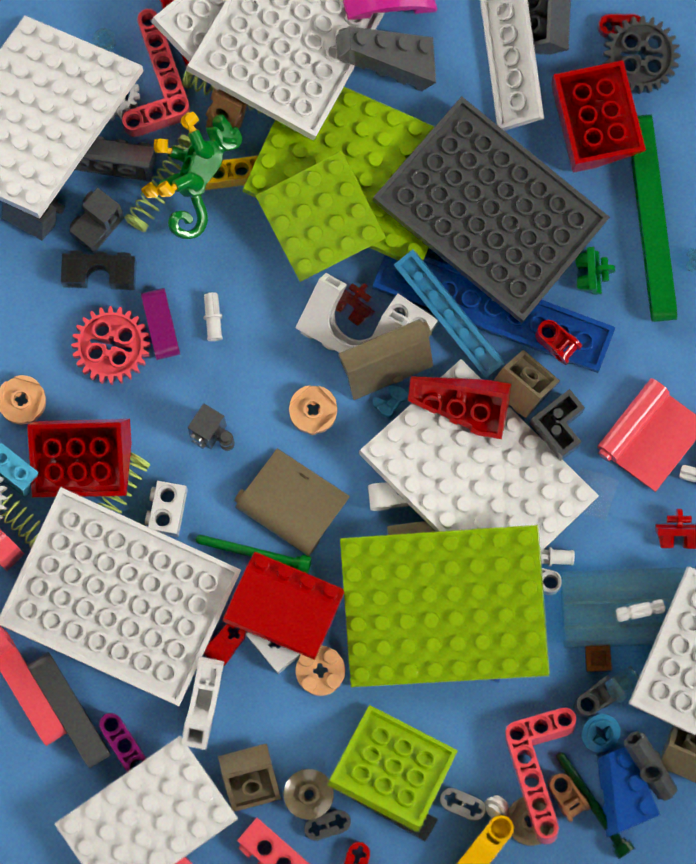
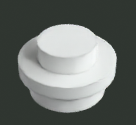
M495 795L485 801L486 812L490 817L494 818L498 815L507 816L509 805L504 798Z

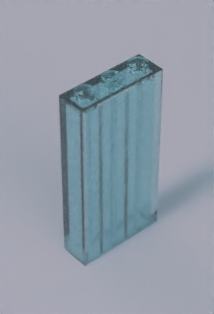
M687 567L562 572L560 576L562 579L561 599L564 648L654 645ZM660 599L664 602V613L657 615L652 613L651 616L637 619L629 618L628 621L623 622L617 620L616 609L629 608L631 605L646 602L652 603Z

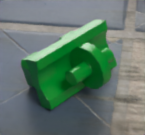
M587 247V252L580 253L575 259L578 269L588 268V275L577 277V288L580 291H591L595 295L602 294L601 274L602 282H608L609 274L616 272L615 266L608 265V257H602L600 265L599 251H595V247Z

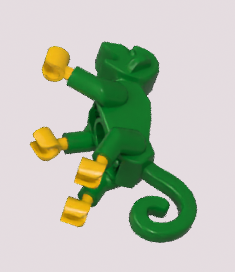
M187 112L181 118V125L189 130L188 136L192 144L183 150L173 145L168 148V139H154V151L156 153H167L168 157L183 162L180 173L173 174L159 181L157 187L153 182H150L141 191L146 198H156L158 195L170 197L175 193V190L184 197H191L197 215V222L193 229L187 231L179 226L180 220H183L185 224L193 222L192 215L186 211H175L168 219L169 230L181 239H193L204 232L208 223V213L201 195L204 194L206 184L220 168L223 152L238 149L242 144V135L238 127H232L224 115L214 117L212 121L213 127L206 129L209 141H204L199 129L194 127L199 121L198 116L194 112Z

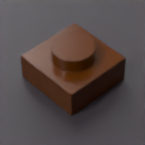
M585 646L586 672L612 671L610 646Z

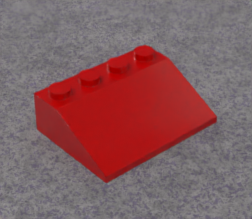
M623 60L553 75L551 87L573 173L598 168L646 151Z
M130 419L36 421L27 424L30 466L38 471V476L31 483L32 498L56 497L60 487L81 497L127 495L132 444Z
M254 551L225 613L223 622L315 660L339 610L345 591L343 588Z

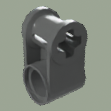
M609 675L591 686V689L575 700L574 711L578 716L588 718L623 696L621 692L618 693L609 681ZM587 699L591 702L592 710L590 712H586L581 708V700Z

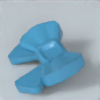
M390 385L388 389L392 397L387 402L377 397L373 399L374 408H378L379 412L387 418H392L394 410L402 402L408 401V393L404 388Z

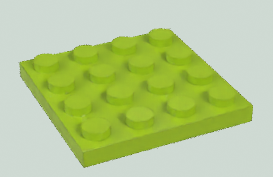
M343 151L255 195L300 282L387 238Z
M369 705L327 785L418 832L458 750Z

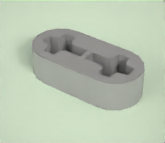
M448 788L440 796V804L444 809L463 818L478 821L485 815L486 807L483 801L458 789ZM455 793V799L462 802L461 806L454 803L451 807L447 806V800L444 799V796ZM465 803L470 806L478 803V809L481 810V813L475 814L472 817L470 816V810L463 806Z

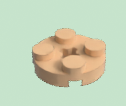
M18 375L1 385L0 412L9 422L18 425L36 422L44 412L46 407L45 391L34 378ZM22 394H25L28 402L18 406V402L15 401L16 397H21Z
M304 386L292 396L289 406L290 419L294 426L309 435H316L328 430L334 424L338 413L335 397L328 389L321 386ZM310 404L315 406L317 404L319 406L318 414L309 415L307 406Z
M321 646L315 660L300 655L296 664L297 681L305 691L312 695L326 696L332 694L340 687L344 680V661L336 650L327 646ZM318 664H322L323 668L328 669V672H325L322 678H319L318 674L313 673V669H316Z

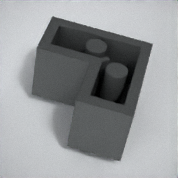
M98 187L94 192L90 191L83 199L84 204L82 205L84 213L81 217L77 216L70 224L71 229L69 230L71 236L93 254L124 219L120 204Z
M570 389L536 414L530 421V426L560 461L576 450L581 444V440L568 424L580 416L585 407Z

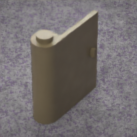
M418 319L338 353L348 378L353 400L391 384L401 382L405 378L433 367L428 337L432 333L427 322L422 323L421 319Z
M277 448L246 490L241 489L234 501L237 503L236 509L307 556H310L319 544L324 532L350 496Z

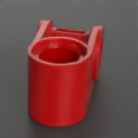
M553 320L543 321L536 331V340L564 365L569 363L568 359L577 349L580 350L582 348L579 340L566 332ZM543 328H550L554 336L546 338L541 331Z
M230 624L224 626L220 633L206 646L203 653L207 658L224 661V666L246 637V631L240 629L238 631L240 634L238 639L235 637L229 639L231 635L228 632L229 629L235 630L237 628Z

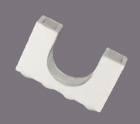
M325 273L318 280L295 328L300 330L301 334L305 337L314 338L321 342L325 348L340 353L404 326L410 322V319L389 308L383 314L372 337L356 340L346 336L337 326L335 309L347 284Z

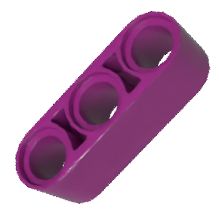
M165 288L141 293L156 360L180 355Z
M108 713L101 718L100 729L127 773L132 770L134 762L147 759L118 715ZM109 719H116L118 721V728L113 732H108L105 728V724ZM122 740L131 741L132 747L127 753L119 751V743Z

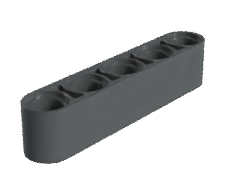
M47 652L29 663L27 666L89 769L111 756L51 654Z

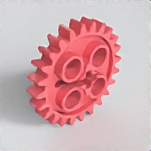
M109 306L108 313H104V310L100 307L99 315L97 316L91 311L92 319L88 320L83 317L85 325L76 326L80 334L72 335L78 341L71 344L73 349L78 350L72 355L76 359L81 358L77 361V366H85L82 372L84 375L91 372L90 378L92 381L99 376L101 384L104 383L106 378L111 385L114 383V378H118L122 384L123 376L125 375L131 380L132 375L130 372L134 371L139 374L138 364L146 365L142 357L150 356L149 352L144 350L151 347L150 342L144 341L150 337L149 333H141L146 328L145 324L137 325L140 319L138 316L131 319L132 313L130 310L123 315L122 307H119L116 313L113 311L112 306ZM102 326L109 328L108 333L104 336L96 334L98 328ZM124 332L132 334V338L127 342L120 340V336ZM95 339L101 343H91L90 340ZM114 341L117 347L112 346L111 350H108L105 344L110 345ZM121 347H122V348H131L132 351H131V352L125 351L124 349H121ZM95 349L103 351L102 356L98 359L90 357L91 352ZM118 355L126 357L125 362L121 365L114 364V358Z

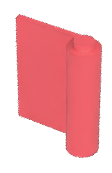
M651 378L597 445V448L600 450L598 454L608 462L612 460L656 492L696 441V414L671 397L664 385Z

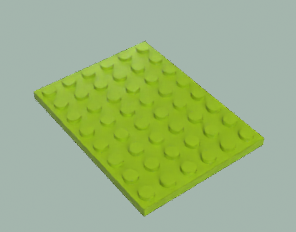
M343 87L314 141L279 121H274L242 192L256 198L255 195L343 151L387 237L368 248L398 261L414 249L420 258L424 260L429 247L376 205L372 199L435 126Z
M539 525L340 538L351 687L550 675Z

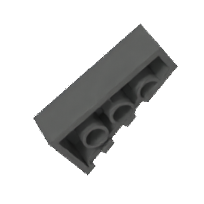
M351 26L336 35L337 59L362 69L369 68L376 71V74L384 77L387 75L397 79L396 82L401 84L413 85L419 91H424L436 83L433 37Z

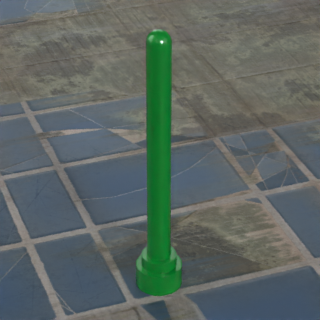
M198 535L196 537V542L200 545L252 557L255 551L307 574L310 570L311 556L302 554L301 557L296 556L294 558L205 535Z

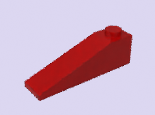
M411 376L408 401L433 414L438 413L450 419L449 422L455 425L458 423L470 429V432L478 436L502 439L512 384L483 379Z

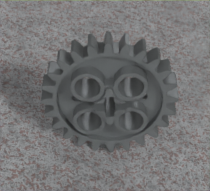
M642 16L639 22H637L635 17H632L630 24L623 20V29L617 25L615 26L614 31L616 34L610 33L608 35L612 42L604 43V46L609 50L602 53L603 56L609 57L603 64L622 60L624 62L631 61L634 64V71L629 72L626 70L631 92L636 87L638 94H641L644 88H646L648 93H651L652 86L659 90L661 88L660 81L666 85L669 82L667 76L673 77L675 75L671 68L679 66L674 60L678 59L680 54L674 53V50L680 46L672 44L676 35L669 37L667 34L670 31V27L662 30L663 22L661 21L656 26L654 25L653 17L648 23L645 16ZM625 38H632L635 41V47H627L624 41ZM651 38L657 40L659 44L658 49H652L648 44V40ZM640 50H642L643 55L661 54L662 58L656 56H646L643 60H641V56L639 55L621 56V52L627 54H637ZM648 62L657 64L658 72L653 73L649 71Z

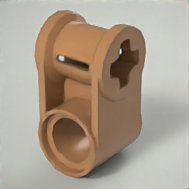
M556 774L549 779V792L569 823L584 810L589 811L591 809L569 776ZM558 778H562L566 782V789L561 793L557 792L554 788V782Z

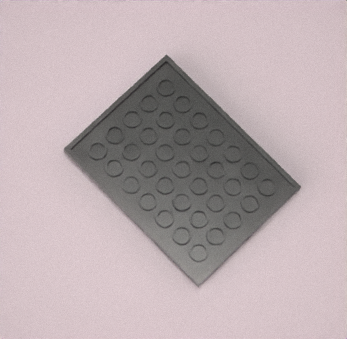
M462 96L372 199L376 205L520 323L527 318L610 218Z

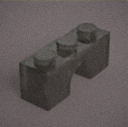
M72 250L69 251V254L62 253L61 283L63 288H87L89 276L97 270H103L109 274L111 289L135 290L137 261L135 256H131L127 252L107 255L106 252L95 251L92 255Z

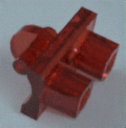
M353 283L350 285L349 290L354 292V295L345 289L335 309L342 313L347 304L355 308L348 319L357 326H360L366 318L372 317L376 312L360 300L362 298L368 303L372 298L366 293L368 285L365 283L360 288Z

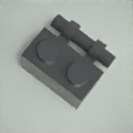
M54 198L41 218H37L2 202V219L43 240L56 225V212L62 214L65 206L60 204L58 199Z
M203 403L188 426L190 438H192L191 442L202 449L205 446L212 449L216 441L220 442L221 448L225 451H230L235 446L233 435L225 430L227 426L225 416Z

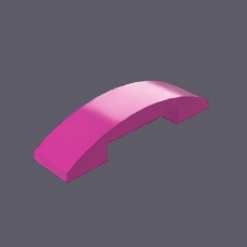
M343 0L348 20L370 18L373 13L413 10L414 14L437 11L435 0Z

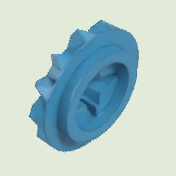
M597 713L593 717H588L585 725H582V734L580 736L588 749L594 752H604L611 749L618 742L620 726L617 720L609 714ZM596 726L603 729L605 739L600 735H596Z

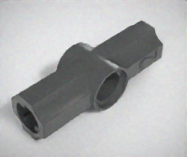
M636 731L629 734V737L624 740V745L638 766L641 778L649 784L658 800L666 801L671 799L677 792V786L664 767L660 754L653 749L644 732L639 733Z

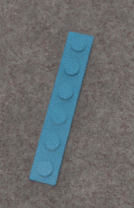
M414 249L394 264L485 378L505 363Z

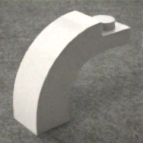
M199 657L181 745L206 750L218 699L224 661Z

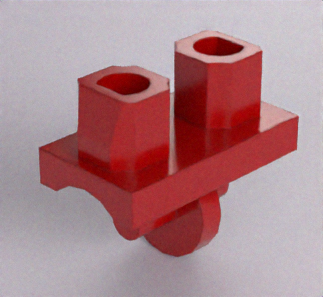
M676 509V516L667 515V523L675 524H655V532L658 535L661 548H674V536H683V548L696 549V524H683L692 523V516H683L682 509Z

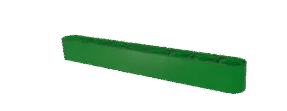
M651 114L638 115L646 151L630 157L650 316L652 322L677 320V304L653 117Z

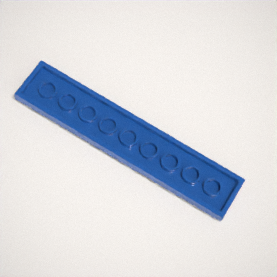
M384 255L372 289L393 297L398 293L413 304L430 310L394 266L398 260ZM425 256L424 263L478 329L553 356L536 340L535 336L539 325L543 321L553 320L582 344V348L580 350L577 349L568 359L569 363L599 373L616 327L541 300L527 318L520 323L451 265ZM543 328L541 331L546 338L554 336L550 328Z

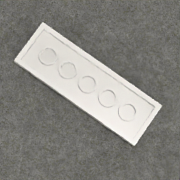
M480 0L497 125L505 131L544 119L528 0Z

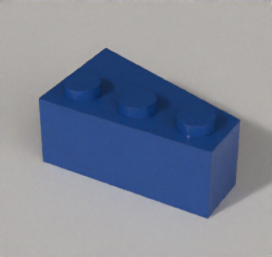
M626 747L597 758L601 790H603L605 803L603 812L606 814L607 820L606 838L660 815L650 789L641 778L640 770Z

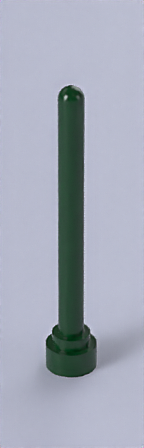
M563 752L557 753V761L584 796L591 811L606 831L607 820L603 809ZM619 833L610 836L614 843L612 845L615 849L613 852L618 859L635 849L631 841H627L625 837L622 838Z

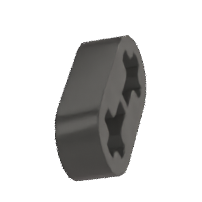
M333 811L319 818L308 820L304 827L305 834L310 840L314 841L335 836L349 829L351 819L345 811ZM340 814L341 818L346 817L347 822L344 823V828L339 829L337 825L329 827L328 823L335 821L336 815ZM316 822L317 825L326 824L327 828L320 830L319 836L315 837L314 833H309L308 829L312 828L311 823Z

